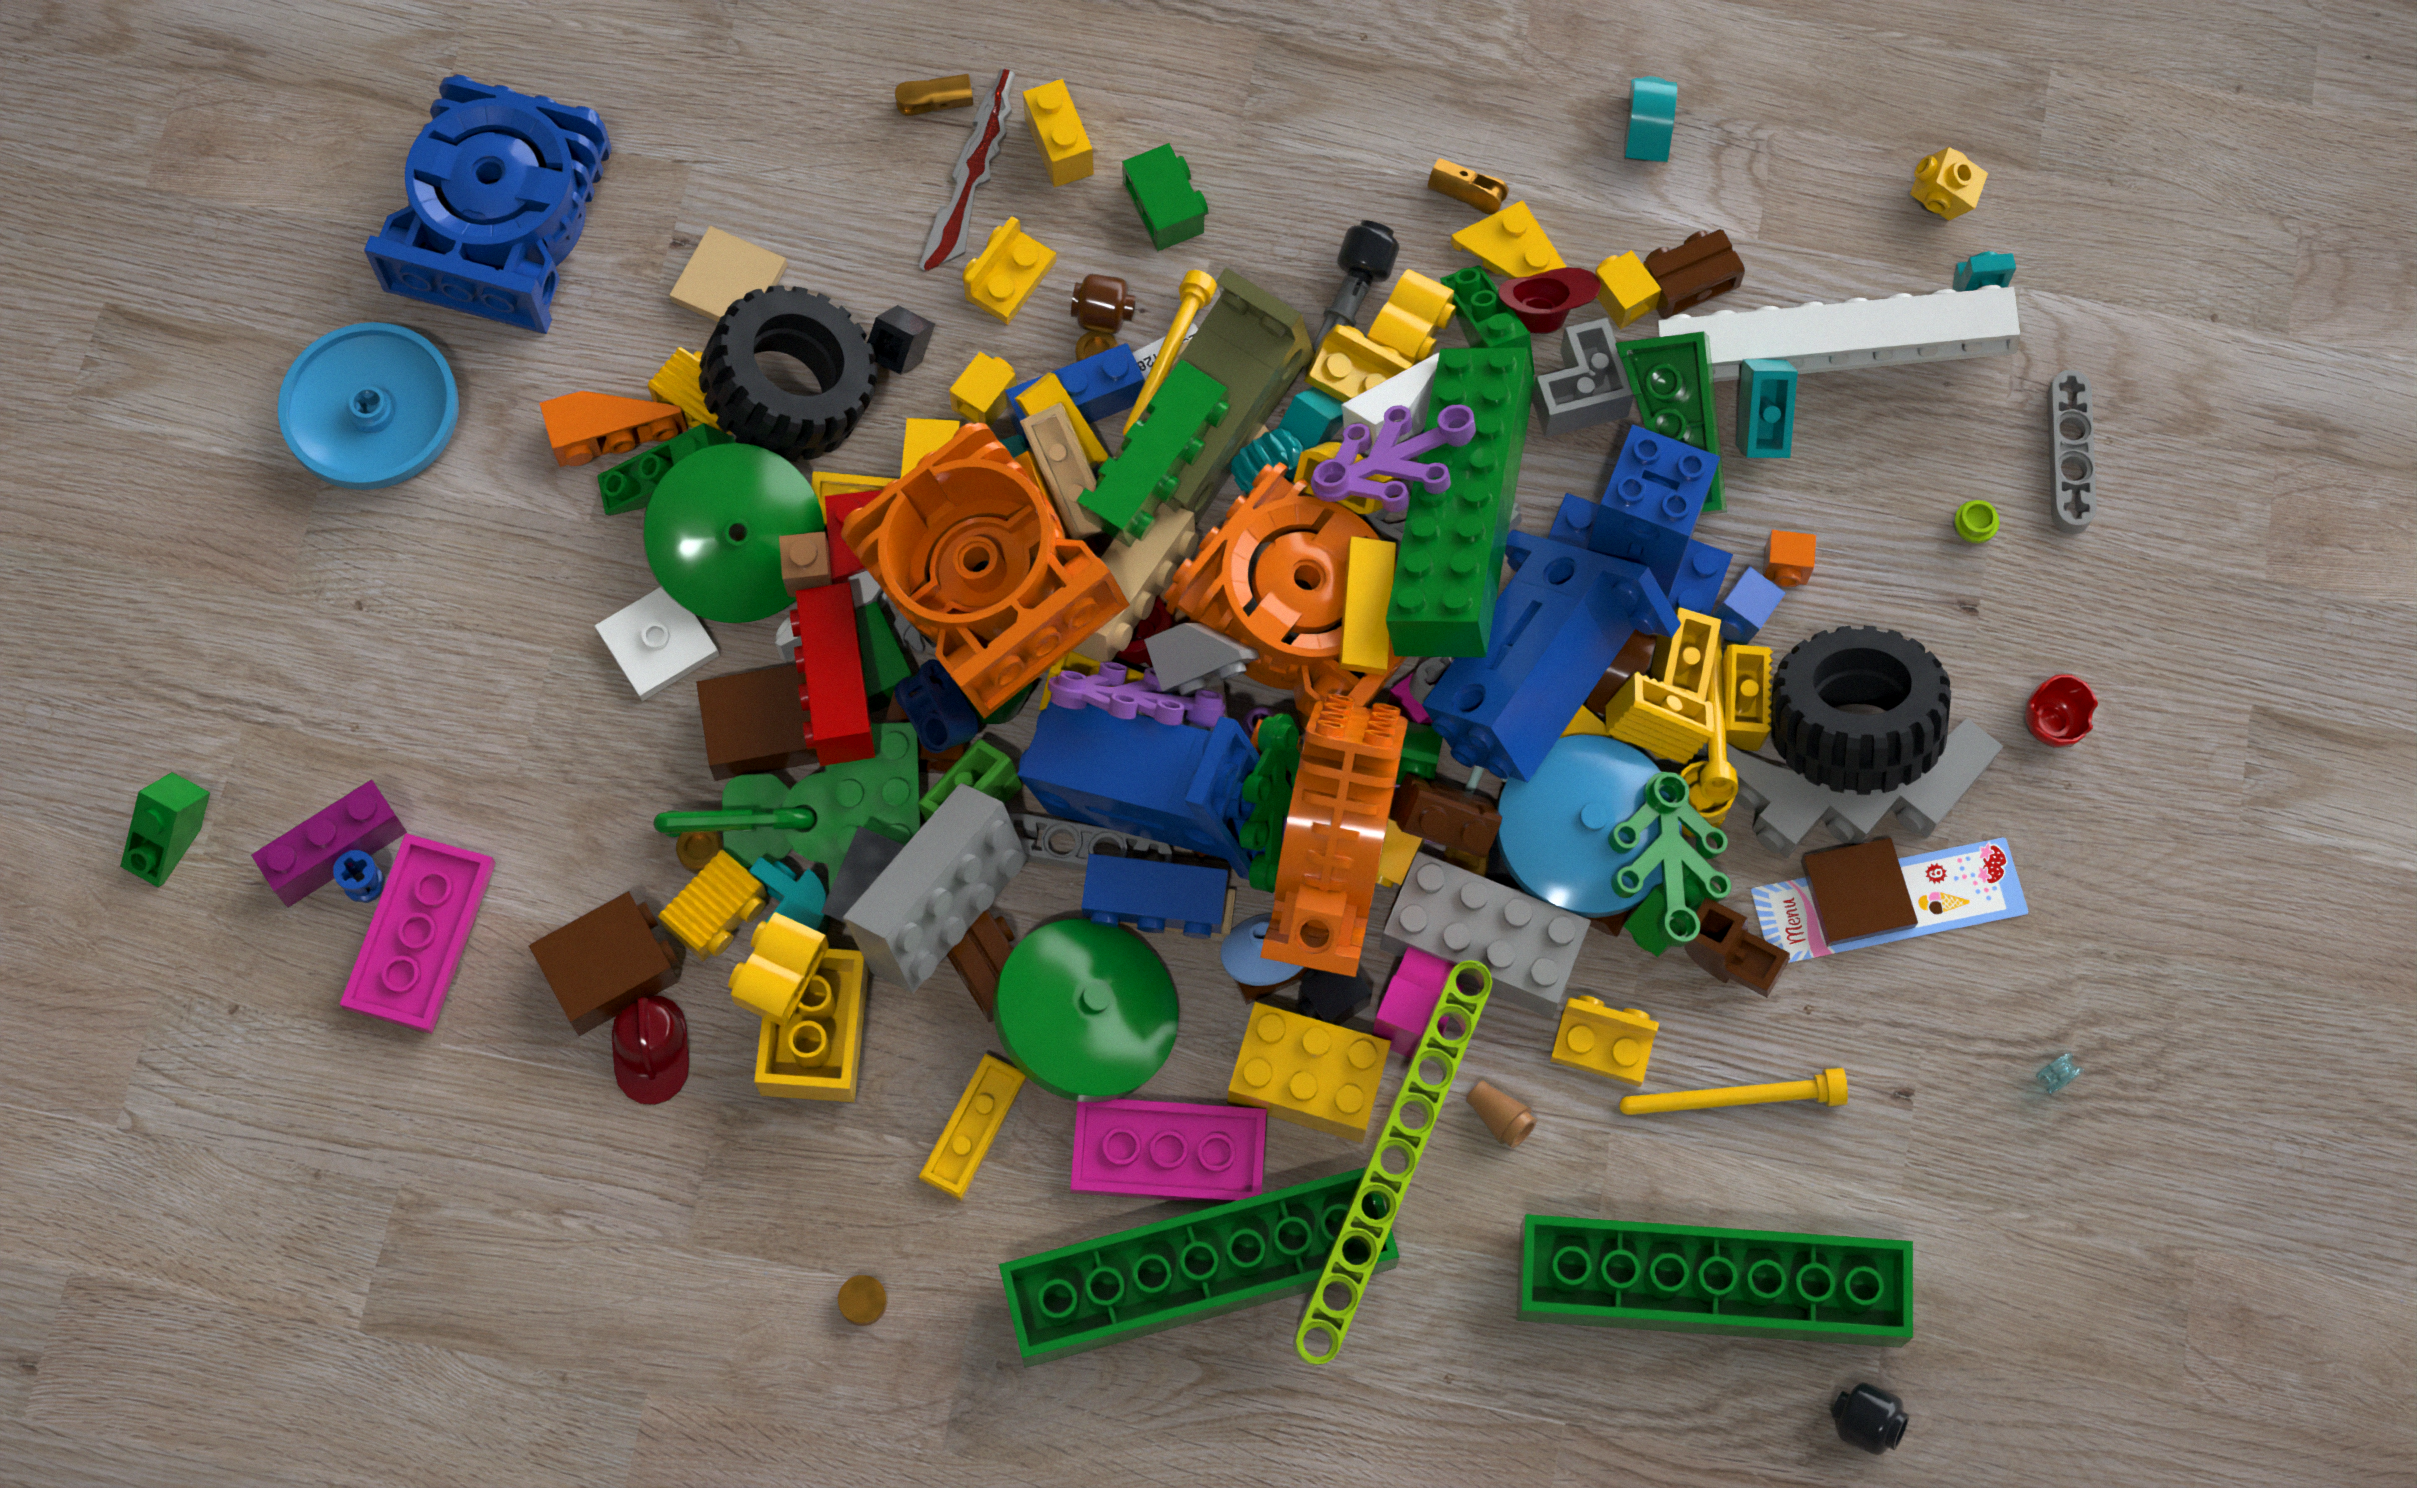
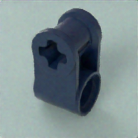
M929 659L920 666L918 674L913 677H904L896 683L894 689L896 700L913 725L920 743L931 753L946 751L971 741L976 736L978 731L976 715L969 707L956 682L939 660ZM937 679H941L939 684H933ZM917 691V693L912 697L909 696L911 692Z

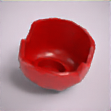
M2072 674L2054 675L2039 684L2030 694L2026 703L2025 721L2029 726V731L2038 741L2053 748L2072 747L2093 729L2092 716L2098 706V701L2087 682Z

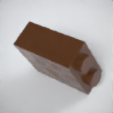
M796 664L696 681L708 763L715 781L735 778L740 775H753L819 763L816 749L807 750L803 722L811 721L810 711H802L798 684L807 683L806 674H798Z
M629 891L528 945L578 1036L621 1014L628 1006L636 1003L638 998L645 997L648 999L679 982L671 968L679 964L677 957L666 939L657 943L651 932V929L658 926L653 914L645 901L636 905Z

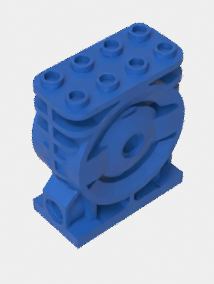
M460 74L453 77H445L439 86L442 98L434 100L430 108L433 120L423 126L421 133L410 149L406 161L405 186L408 195V206L387 216L379 237L370 235L364 252L384 292L547 334L552 321L548 309L560 281L556 266L569 255L579 240L585 223L586 202H591L595 194L592 183H597L601 180L603 175L601 161L608 160L612 152L606 127L600 120L599 114L585 106L574 108L558 104L546 96L538 95L531 97L519 94L507 86L495 85L492 87L476 83L473 79ZM527 144L534 145L540 150L547 168H559L562 172L539 167L535 154ZM499 179L493 184H486L490 180ZM440 188H442L450 208L461 219L450 214L441 205L437 198Z

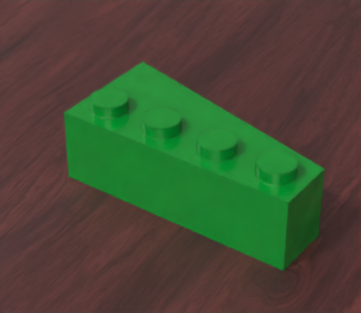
M1703 331L1615 343L1644 419L1643 422L1646 429L1720 456L1700 516L1727 513L1709 336Z
M1181 359L1148 403L1146 412L1151 416L1146 422L1142 419L1134 422L1125 434L1121 450L1124 451L1119 458L1108 457L1098 470L1100 476L1096 483V490L1091 492L1085 488L1076 501L1085 520L1129 548L1136 538L1143 541L1156 521L1152 514L1160 502L1163 501L1167 504L1178 490L1181 480L1177 477L1186 463L1193 466L1201 456L1206 446L1202 439L1210 427L1218 428L1228 415L1231 405L1227 403L1229 400L1227 387Z

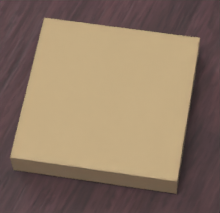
M709 226L669 295L671 302L719 322L727 308L735 300L743 299L746 293L755 289H762L765 293L768 286H776L788 266L787 259Z

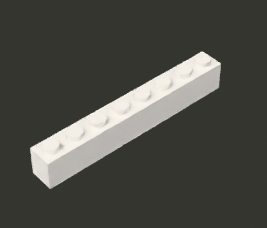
M1986 285L1974 291L1963 292L1943 289L1934 292L1932 295L1921 296L1900 293L1892 295L1888 299L1879 300L1851 298L1843 303L1826 305L1820 302H1808L1799 307L1783 309L1775 306H1764L1752 312L1741 313L1721 310L1709 316L1699 317L1678 314L1669 317L1667 320H1658L1659 337L1703 331L1709 336L1714 382L1740 380L1742 359H1786L1798 371V374L2011 355L2017 353L2020 339L2014 287L2001 288L1998 285Z

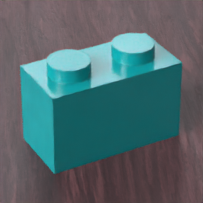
M1742 359L1735 445L1746 458L1791 457L1798 371L1786 359Z

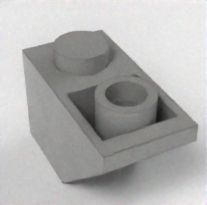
M1182 623L1144 639L1162 692L1180 691L1182 697L1194 694L1197 690L1206 689L1205 681L1218 675L1221 680L1239 676L1247 672L1245 664L1260 659L1256 649L1203 623Z

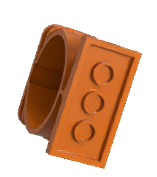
M968 423L963 425L956 431L949 442L937 451L924 455L914 469L901 479L888 483L878 497L865 507L852 511L844 520V526L841 531L842 539L908 622L921 634L937 644L935 656L984 719L1130 606L1111 571L1100 558L1095 556L1083 540L1065 539L1062 523L1054 508L1028 477L1022 466L1013 459L1008 449L998 441L993 431L985 423ZM994 517H999V518L1008 519V521H1004V520H1001V519H998V518H994ZM986 560L989 561L985 569L973 572L974 567L978 563ZM930 562L931 580L927 583V573Z
M1279 462L1274 468L1266 464L1252 482L1254 488L1245 498L1243 495H1240L1227 511L1225 517L1228 519L1221 528L1218 529L1214 526L1200 543L1198 548L1201 551L1194 560L1191 561L1187 558L1171 579L1174 583L1164 595V598L1169 601L1166 611L1173 616L1181 610L1190 617L1189 623H1203L1256 649L1260 659L1245 664L1247 672L1243 674L1270 687L1293 690L1296 708L1309 718L1317 701H1326L1328 694L1350 697L1355 700V706L1368 708L1407 657L1394 655L1389 637L1388 666L1385 674L1365 673L1360 680L1350 670L1338 669L1342 626L1326 633H1315L1332 628L1342 619L1347 546L1350 537L1380 539L1374 530L1351 510L1335 502H1327L1317 497L1306 495L1305 492L1309 483L1303 478L1295 485L1286 480L1284 475L1288 467L1282 462ZM1272 542L1261 554L1253 571L1252 589L1258 606L1248 617L1243 609L1253 598L1248 583L1249 561L1253 552L1260 544ZM1397 563L1394 564V576H1395V571H1396ZM1300 579L1308 582L1312 590L1300 588L1295 583V580ZM1290 632L1298 633L1299 636L1291 645L1283 642Z
M1328 694L1326 701H1317L1305 729V741L1299 760L1274 891L1275 902L1271 920L1264 937L1260 958L1356 977L1408 720L1400 716V708L1392 705L1374 703L1372 709L1355 706V700L1350 697Z

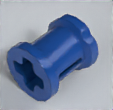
M350 850L343 853L336 860L333 867L334 878L352 901L369 903L376 900L382 894L385 877L382 871L375 865L372 857L366 852ZM350 862L353 863V866L351 867L348 866V863ZM362 872L365 877L357 882L354 876ZM369 886L371 889L370 891H366L365 888Z

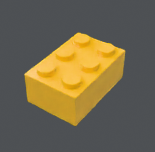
M827 949L817 972L808 984L794 1015L786 1027L762 1017L754 1080L761 1096L855 1103L869 967L861 951Z
M1255 1002L1228 1088L1227 1104L1237 1107L1267 1109V1116L1363 1143L1388 1058L1391 1041Z

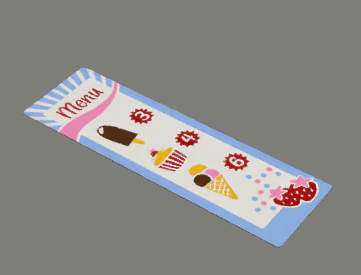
M2006 838L1899 858V864L1918 920L1916 927L1827 947L1806 877L1751 889L1764 940L1789 952L1790 960L1788 963L2026 915L2029 911Z

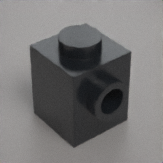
M899 305L878 315L875 318L867 343H871L876 356L874 362L900 375L923 361L935 323Z
M1312 968L1301 978L1303 983L1299 985L1298 991L1300 1002L1296 1004V1007L1302 1016L1339 1026L1370 1006L1372 991L1358 972L1356 977Z

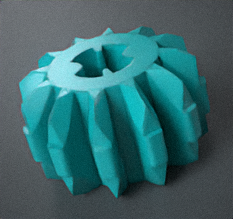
M1279 428L1274 429L1270 433L1264 432L1261 437L1256 440L1252 439L1248 446L1241 448L1240 454L1233 458L1230 471L1235 477L1234 481L1241 491H1245L1248 496L1254 488L1252 482L1263 467L1269 464L1274 468L1279 462H1282L1288 467L1284 478L1291 483L1294 481L1300 454L1303 452L1304 447L1297 437H1293L1289 430Z

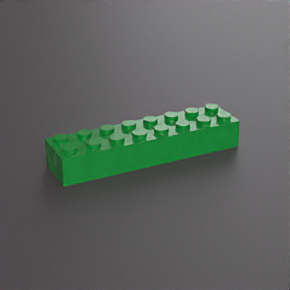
M1528 348L1440 349L1423 433L1439 427L1437 421L1439 413L1451 405H1464L1472 410L1476 432L1471 441L1464 446L1455 447L1445 443L1420 454L1417 463L1428 465L1431 463H1442L1446 465L1449 470L1451 484L1445 492L1432 494L1424 489L1423 482H1413L1386 616V625L1395 656L1486 658L1535 386ZM1434 477L1431 480H1436L1441 477Z
M1365 1167L998 1264L1024 1368L1313 1291ZM1374 1193L1366 1194L1363 1197L1361 1206L1364 1214L1370 1219H1382L1386 1214L1383 1198ZM1391 1228L1371 1275L1397 1268L1400 1256ZM1351 1238L1347 1239L1343 1244L1342 1253L1347 1262L1353 1265H1361L1366 1261L1368 1251L1364 1242ZM1336 1283L1328 1284L1326 1287L1333 1286V1285H1337V1284H1336Z
M1525 1214L1520 1225L1516 1321L1902 1348L1913 1338V1241Z

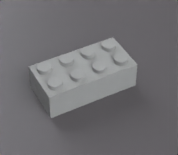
M960 783L843 916L871 973L913 994L934 973L937 965L954 945H957L963 939L966 931L983 911H986L992 905L994 898L1006 884L1021 871L1023 864L1028 858L1003 802Z
M1417 851L1383 931L1380 949L1403 958L1407 948L1411 947L1453 965L1467 960L1479 961L1491 973L1492 987L1490 994L1552 1019L1591 920ZM1467 973L1458 975V981L1480 989L1479 982L1473 975Z

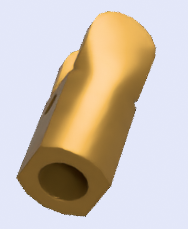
M969 73L935 78L929 81H905L900 83L895 89L896 107L905 116L973 105Z
M1439 158L1434 165L1427 185L1429 189L1461 202H1466L1485 214H1495L1498 212L1501 202L1509 194L1507 184L1501 179L1476 173L1442 158Z

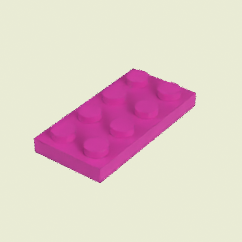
M405 833L339 1005L347 1011L432 1034L496 862L493 857Z
M1115 1099L1105 1102L1077 1101L1070 1191L1072 1194L1227 1204L1261 1195L1267 1109Z

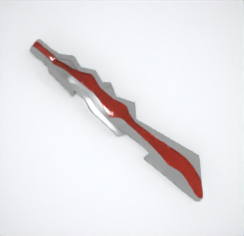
M999 70L994 87L986 93L973 120V126H976L975 132L966 142L952 174V179L957 183L948 209L940 206L920 262V269L924 272L965 254L975 187L991 181L989 162L1000 154L998 145L1006 137L1004 122L1012 113L1008 97L1015 78V74L1011 70Z

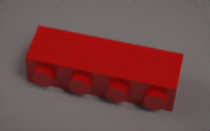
M850 582L796 590L798 609L789 610L793 636H801L802 646L794 647V655L798 674H806L807 683L798 684L802 711H810L811 721L803 722L807 750L816 749L820 766L876 758L856 608Z

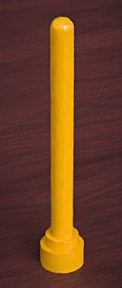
M1190 270L1185 274L1179 286L1180 301L1182 303L1123 428V436H1125L1133 423L1137 421L1168 375L1197 310L1210 304L1217 289V284L1209 274L1199 270Z
M1719 633L1706 694V702L1710 701L1713 705L1714 735L1708 740L1709 762L1700 773L1701 794L1706 799L1714 802L1728 801L1738 793L1737 771L1727 761L1721 634Z
M1831 1068L1823 1069L1822 1074L1814 1075L1813 1080L1626 1096L1621 1099L1619 1109L1625 1115H1637L1814 1098L1817 1103L1825 1102L1827 1107L1842 1106L1848 1103V1087L1844 1069Z

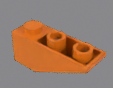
M579 391L539 403L550 443L560 467L566 465L581 466L590 462L594 457L608 453H626L636 445L653 440L657 442L668 441L676 437L678 433L687 431L681 408L677 405L588 391Z

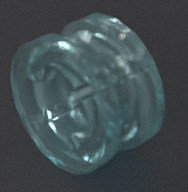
M2071 1052L2056 1059L2036 1074L2038 1080H2045L2048 1083L2046 1091L2049 1095L2059 1091L2085 1072L2081 1066L2076 1067L2073 1065L2072 1059L2074 1056Z

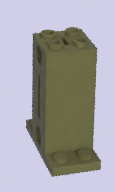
M1225 267L1216 281L1221 296L1162 382V384L1165 382L1182 359L1227 387L1229 394L1227 403L1231 405V408L1225 420L1218 428L1210 427L1202 439L1206 446L1201 456L1193 466L1186 463L1177 478L1181 480V483L1172 499L1167 504L1163 501L1160 502V504L1164 503L1175 513L1178 512L1180 507L1193 512L1196 525L1232 472L1230 470L1233 458L1240 454L1241 448L1248 446L1252 439L1254 440L1297 374L1300 372L1306 376L1315 356L1302 314ZM1147 406L1137 420L1142 419L1146 422L1151 416L1146 412ZM1122 443L1113 457L1119 458L1124 452L1121 450Z

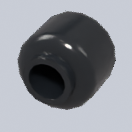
M1362 220L1360 225L1351 226L1347 230L1337 263L1343 271L1348 273L1347 276L1359 279L1356 284L1357 286H1360L1361 282L1364 281L1370 288L1372 282H1384L1390 277L1400 247L1398 241L1393 237L1394 231L1383 224L1369 220Z
M1862 1382L1854 1387L1851 1393L1845 1391L1840 1393L1833 1408L1832 1418L1839 1421L1838 1436L1840 1439L1871 1454L1881 1455L1888 1448L1894 1451L1897 1449L1905 1433L1909 1414L1903 1412V1402L1898 1396Z

